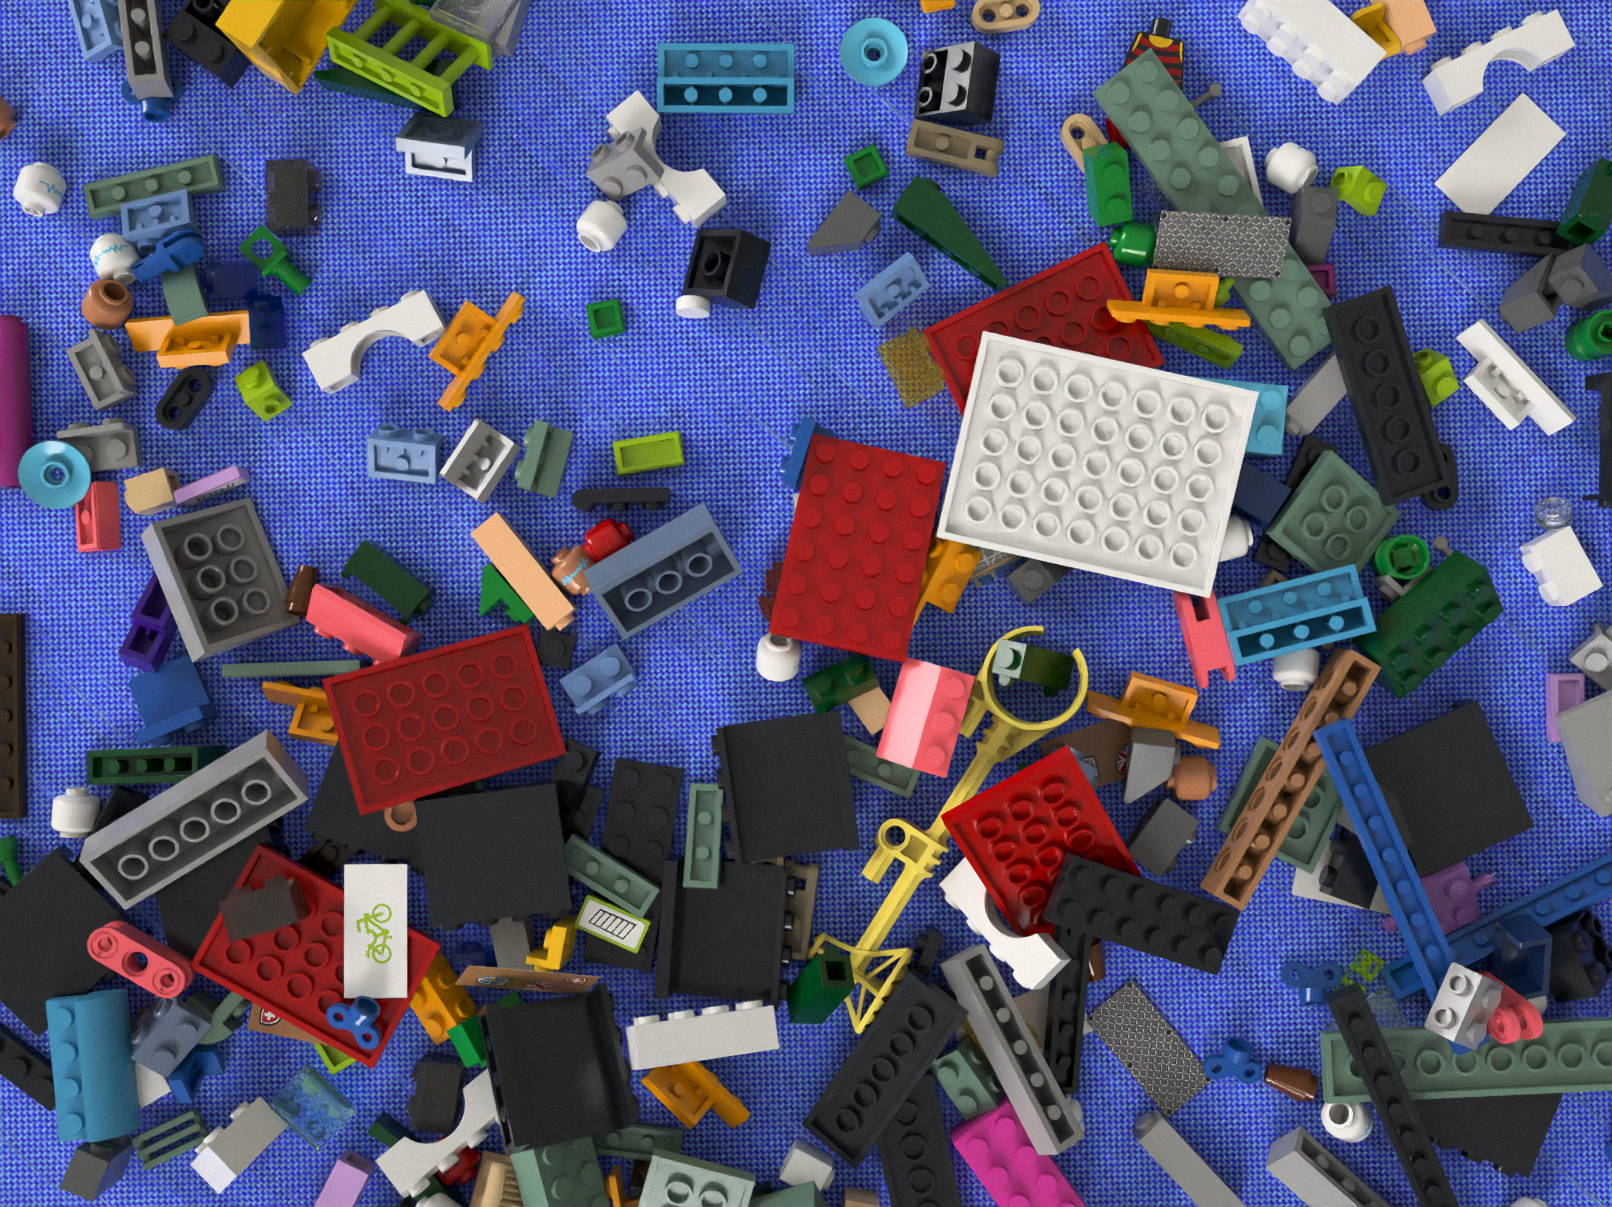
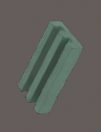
M195 1107L131 1139L133 1146L137 1145L139 1151L136 1153L139 1158H143L145 1163L142 1166L146 1171L200 1145L209 1135V1132L198 1108ZM191 1118L193 1119V1125L148 1146L147 1139ZM199 1132L200 1136L153 1157L152 1152L191 1133Z

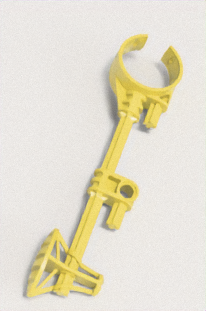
M1044 626L1021 627L1010 631L1000 639L1016 641L1028 636H1044L1045 628ZM999 640L992 646L986 656L984 665L975 677L969 697L970 700L959 731L960 734L970 739L987 710L993 713L991 717L993 724L989 729L984 728L983 733L986 735L982 741L975 742L977 754L928 830H923L903 817L892 818L880 826L878 834L874 839L878 847L861 874L870 881L879 884L895 857L905 863V869L856 947L843 943L825 932L814 938V946H809L807 958L811 961L818 953L824 954V950L828 947L824 944L826 941L851 952L850 961L855 986L858 982L862 985L857 1015L850 994L845 998L844 1002L847 1004L855 1033L861 1035L870 1027V1024L876 1019L901 983L900 980H903L908 971L907 964L911 961L912 949L899 948L882 951L878 949L920 882L924 878H932L934 875L931 871L934 865H940L942 862L939 858L942 852L947 853L950 849L947 845V840L951 834L944 825L940 815L974 797L996 763H1004L1009 757L1068 722L1079 711L1085 701L1089 686L1088 668L1079 648L1072 652L1078 665L1080 683L1078 693L1071 706L1054 719L1043 722H1029L1010 714L997 699L993 687L992 667ZM892 826H899L904 830L905 840L902 844H895L890 840L889 830ZM893 955L892 958L871 973L865 971L873 957ZM899 957L901 958L886 982L874 976ZM867 989L875 996V999L861 1020Z

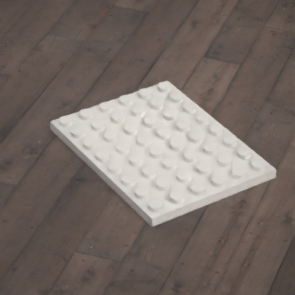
M983 331L936 537L1210 598L1259 392Z

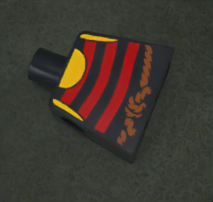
M1154 18L1149 33L1137 32L1120 71L1151 48L1177 86L1183 91L1185 43L1182 40L1170 38L1172 21L1165 18Z

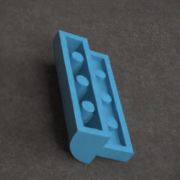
M658 43L657 113L794 114L795 44Z
M1355 564L1216 599L1235 666L1377 631L1368 598L1364 597Z
M127 988L93 991L87 995L55 997L47 1000L46 1011L59 1141L87 1139L88 1143L98 1142L128 1134L139 1128L141 1124L135 1062L131 1059L132 1043L130 1039L132 1032Z

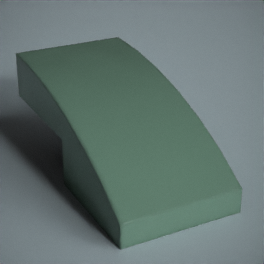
M195 262L178 273L167 270L160 274L168 309L176 327L209 315L207 296L200 286L199 269Z

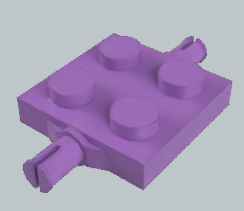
M1461 860L1425 877H1419L1444 935L1481 919L1477 904V894L1479 891L1496 884L1493 875L1489 871L1470 879L1467 865ZM1393 915L1382 919L1383 926L1388 933L1398 929Z

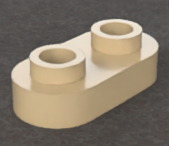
M978 0L972 11V24L978 32L987 35L1027 29L1036 22L1040 12L1039 0ZM1024 9L1027 15L1020 17L1017 15L1016 10ZM984 14H991L994 20L986 22L982 16Z
M1081 113L1069 116L1060 131L1062 143L1085 174L1082 149L1108 144L1107 140L1089 116ZM1079 130L1083 138L1075 139L1071 131Z

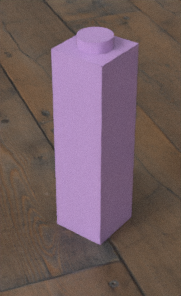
M347 1148L338 1158L314 1207H356L377 1163Z

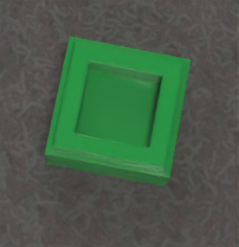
M874 143L844 158V164L858 191L889 176V171Z
M619 298L586 305L593 340L626 334Z

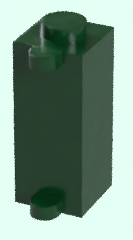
M1602 156L1579 177L1556 230L1557 234L1577 246L1587 242L1592 245L1607 232L1612 221V161Z
M364 540L343 566L345 569L342 571L341 576L347 580L354 575L403 614L400 622L404 626H407L418 615L423 617L434 604L432 597L436 591L373 541Z
M999 638L992 673L999 674L998 681L1001 686H1012L1016 678L1044 685V695L1055 697L1059 689L1067 691L1075 658Z
M829 945L824 950V954H817L789 986L787 1005L790 1023L822 1024L855 989L850 956L840 955L839 949L835 945Z

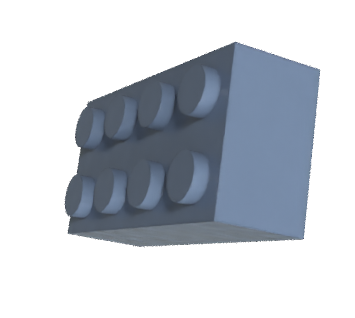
M703 502L583 572L592 594L625 640L744 571Z

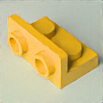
M566 914L558 922H555L553 929L548 928L544 945L540 944L526 956L525 963L534 965V970L555 972V970H560L573 956L578 929L574 927L578 916Z

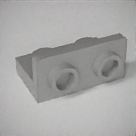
M123 418L103 419L102 425L91 427L90 423H73L68 425V430L57 431V439L64 440L66 443L73 445L86 457L91 468V474L143 466L138 427L124 422Z

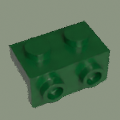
M859 653L802 679V683L817 715L880 686L866 655Z

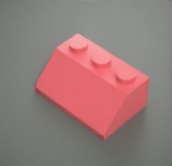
M316 583L312 589L306 621L315 625L313 631L332 640L333 636L345 642L343 645L345 650L360 657L363 653L374 659L373 665L413 655L424 636L337 585Z
M906 657L905 663H902L875 756L946 778L975 676Z

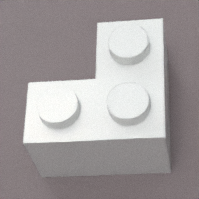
M260 1096L251 1105L244 1101L230 1115L233 1122L227 1128L223 1129L219 1125L194 1150L198 1156L190 1165L218 1194L288 1127L285 1121Z

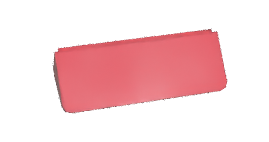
M91 482L85 497L75 504L78 552L121 549L117 483Z

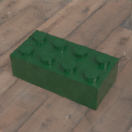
M1455 550L1374 620L1377 631L1356 636L1352 641L1359 654L1382 667L1374 681L1401 700L1410 691L1415 690L1420 682L1435 669L1443 666L1446 660L1462 646L1467 645L1485 626L1494 622L1504 609L1488 569L1460 551Z

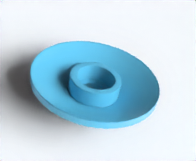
M866 18L860 20L847 30L842 39L840 47L841 62L847 74L860 84L866 86L888 84L901 74L908 58L906 38L895 24L886 19ZM870 52H877L880 58L877 61H871L867 55Z
M56 440L44 441L32 446L23 455L18 468L19 482L25 494L36 504L50 509L68 508L81 501L87 494L92 480L90 465L82 452L69 443ZM56 467L64 471V478L62 480L54 476V469Z

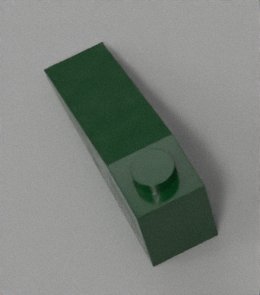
M451 58L434 59L424 71L440 77L453 62ZM347 68L314 71V78L324 89L427 113L431 112L433 115L441 116ZM457 79L451 86L454 110L461 109L459 81Z
M916 175L892 208L891 217L997 293L1002 292L1008 281L947 197L940 192L942 190L941 187L928 177H925L923 180Z
M226 745L87 751V785L181 782L226 754Z

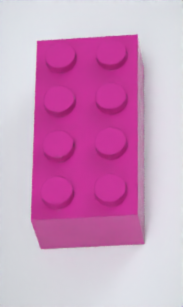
M1006 1093L996 1108L967 1121L964 1119L949 1130L952 1143L999 1207H1087L1084 1199L1051 1155L1037 1154Z

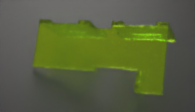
M1363 948L1335 991L1340 989L1344 982L1346 983L1345 986L1355 983L1347 978L1352 970L1364 976L1363 978L1368 982H1372L1385 961ZM1364 954L1365 956L1363 957V959L1361 960V962L1359 963V965L1356 966V964L1358 963V961L1360 960V958H1361L1362 955ZM1375 961L1376 963H1378V965L1376 966L1372 974H1370L1367 971ZM1359 984L1363 993H1365L1366 988Z

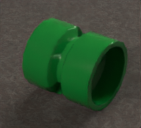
M1611 309L1597 312L1571 324L1566 331L1564 340L1565 347L1573 358L1582 362H1590L1612 355Z
M1414 535L1385 537L1370 557L1369 565L1377 576L1389 575L1394 580L1414 579L1421 576L1427 570L1430 562V551L1427 544L1421 538Z

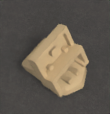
M487 1150L483 1151L469 1207H524L509 1155L506 1156L505 1154Z

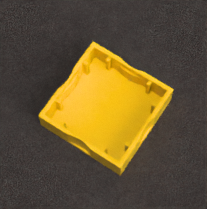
M231 0L215 25L264 75L295 95H298L328 47L326 33L334 26L340 29L359 0Z

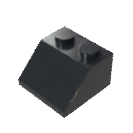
M698 229L681 295L702 296L707 298L710 303L729 308L755 309L765 267L768 262L771 243L743 229Z

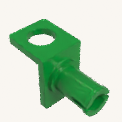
M259 226L239 247V250L262 271L261 274L264 277L277 276L296 296H299L313 282L289 261L291 258L289 255L292 252L264 226ZM263 238L271 242L273 253L269 258L261 259L254 254L253 244L258 239Z

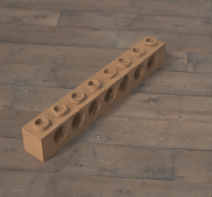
M1334 649L1199 887L1242 912L1244 911L1326 766L1312 732L1343 717L1349 718L1351 722L1382 667L1354 650Z

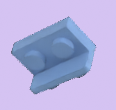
M67 0L85 61L96 63L118 49L124 51L118 0Z
M187 189L120 205L123 239L134 246L140 256H149L156 251V242L165 239L179 230L192 229L200 233L203 238V234L195 225L193 198Z
M906 252L854 293V296L861 306L860 312L878 328L883 323L889 321L911 301L917 299L921 293L930 287V284L915 257Z
M392 424L377 427L367 438L368 477L436 484L439 480V447L443 443V434H436L433 430L427 428H418L413 431L401 430L399 426Z
M615 643L559 681L577 707L575 710L578 715L587 711L589 716H592L607 706L604 700L616 693L618 698L634 689L636 686L633 681L639 678V675L619 644Z

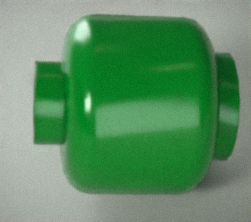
M1134 219L1123 222L1121 228L1114 226L1108 241V246L1113 248L1112 256L1114 260L1138 269L1143 268L1147 263L1152 264L1157 242V229L1153 225Z

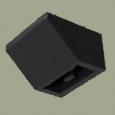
M187 0L162 37L182 55L233 89L251 64V61L215 25L230 0Z
M976 41L923 51L914 118L960 126L992 122L1001 55Z
M1590 907L1545 929L1553 936L1549 988L1556 1003L1597 997L1612 975V948L1608 947L1602 935L1603 930L1599 918L1594 916Z

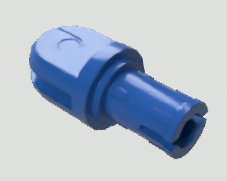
M192 229L179 230L165 239L156 242L155 252L131 264L130 267L138 281L146 284L167 270L178 273L183 268L199 260L205 252V243L200 233Z

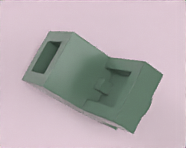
M204 988L191 995L185 1002L212 1018V1026L198 1041L199 1044L217 1043L241 1028L244 1024L238 1018L252 1004L251 1001L233 991L220 1003Z

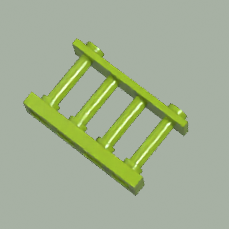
M374 0L376 12L353 34L347 33L335 26L326 33L331 61L445 118L454 110L451 86L472 63L489 71L493 68L490 40L418 5L412 4L408 0ZM387 21L401 27L382 48H377L367 43ZM415 35L430 41L411 62H406L395 56ZM443 49L459 56L440 77L424 71Z

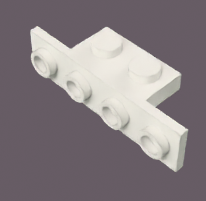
M1480 319L1456 337L1479 362L1463 381L1509 430L1520 425L1527 415L1548 436L1576 420V417L1483 319Z

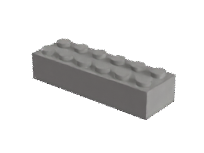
M267 729L86 838L79 861L124 910H127L307 801L309 779Z

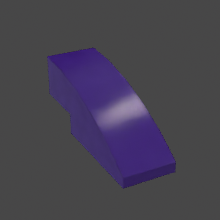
M154 571L130 617L133 625L118 654L124 664L157 674L178 626Z

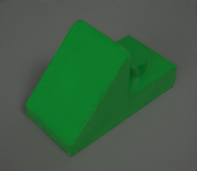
M488 563L483 567L480 616H488L502 602H505L507 605L503 609L513 621L518 623L521 620L524 624H530L536 618L535 614L495 564Z

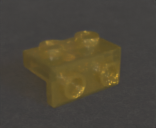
M915 326L908 329L907 333L876 348L906 410L942 393L945 389L943 382L947 381L946 375L939 362L933 364L928 354L932 350L930 342L924 332L918 333Z

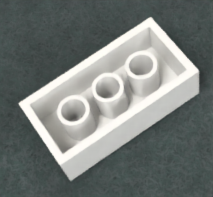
M1248 0L1237 16L1241 20L1242 26L1249 33L1257 34L1267 43V48L1271 53L1278 57H1283L1292 65V70L1297 76L1310 81L1317 88L1319 95L1323 99L1333 102L1337 106L1387 54L1381 46L1329 0Z
M756 1000L735 1004L736 1011L730 1012L728 1005L703 1008L702 1016L696 1017L694 1010L669 1013L668 1021L660 1022L659 1015L634 1018V1026L625 1027L630 1069L642 1070L779 1049L774 1005L763 1007V1001Z

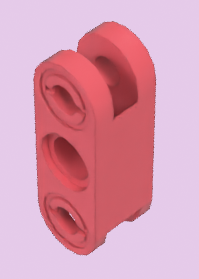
M1213 588L1210 598L1197 595L1200 606L1193 607L1189 593L1174 590V603L1197 685L1200 689L1207 688L1209 686L1208 671L1218 668L1222 672L1225 681H1234L1236 677L1235 668Z
M120 920L112 921L95 930L89 936L87 949L91 957L159 997L172 998L177 996L194 981L196 971L189 967L191 961L187 957L126 922ZM137 952L146 955L148 959L147 966H143L137 961Z
M1488 971L1476 972L1504 985L1501 992V1002L1493 1010L1487 1024V1033L1502 1044L1517 1042L1520 1037L1525 1040L1539 1038L1543 1032V1021L1538 1009Z

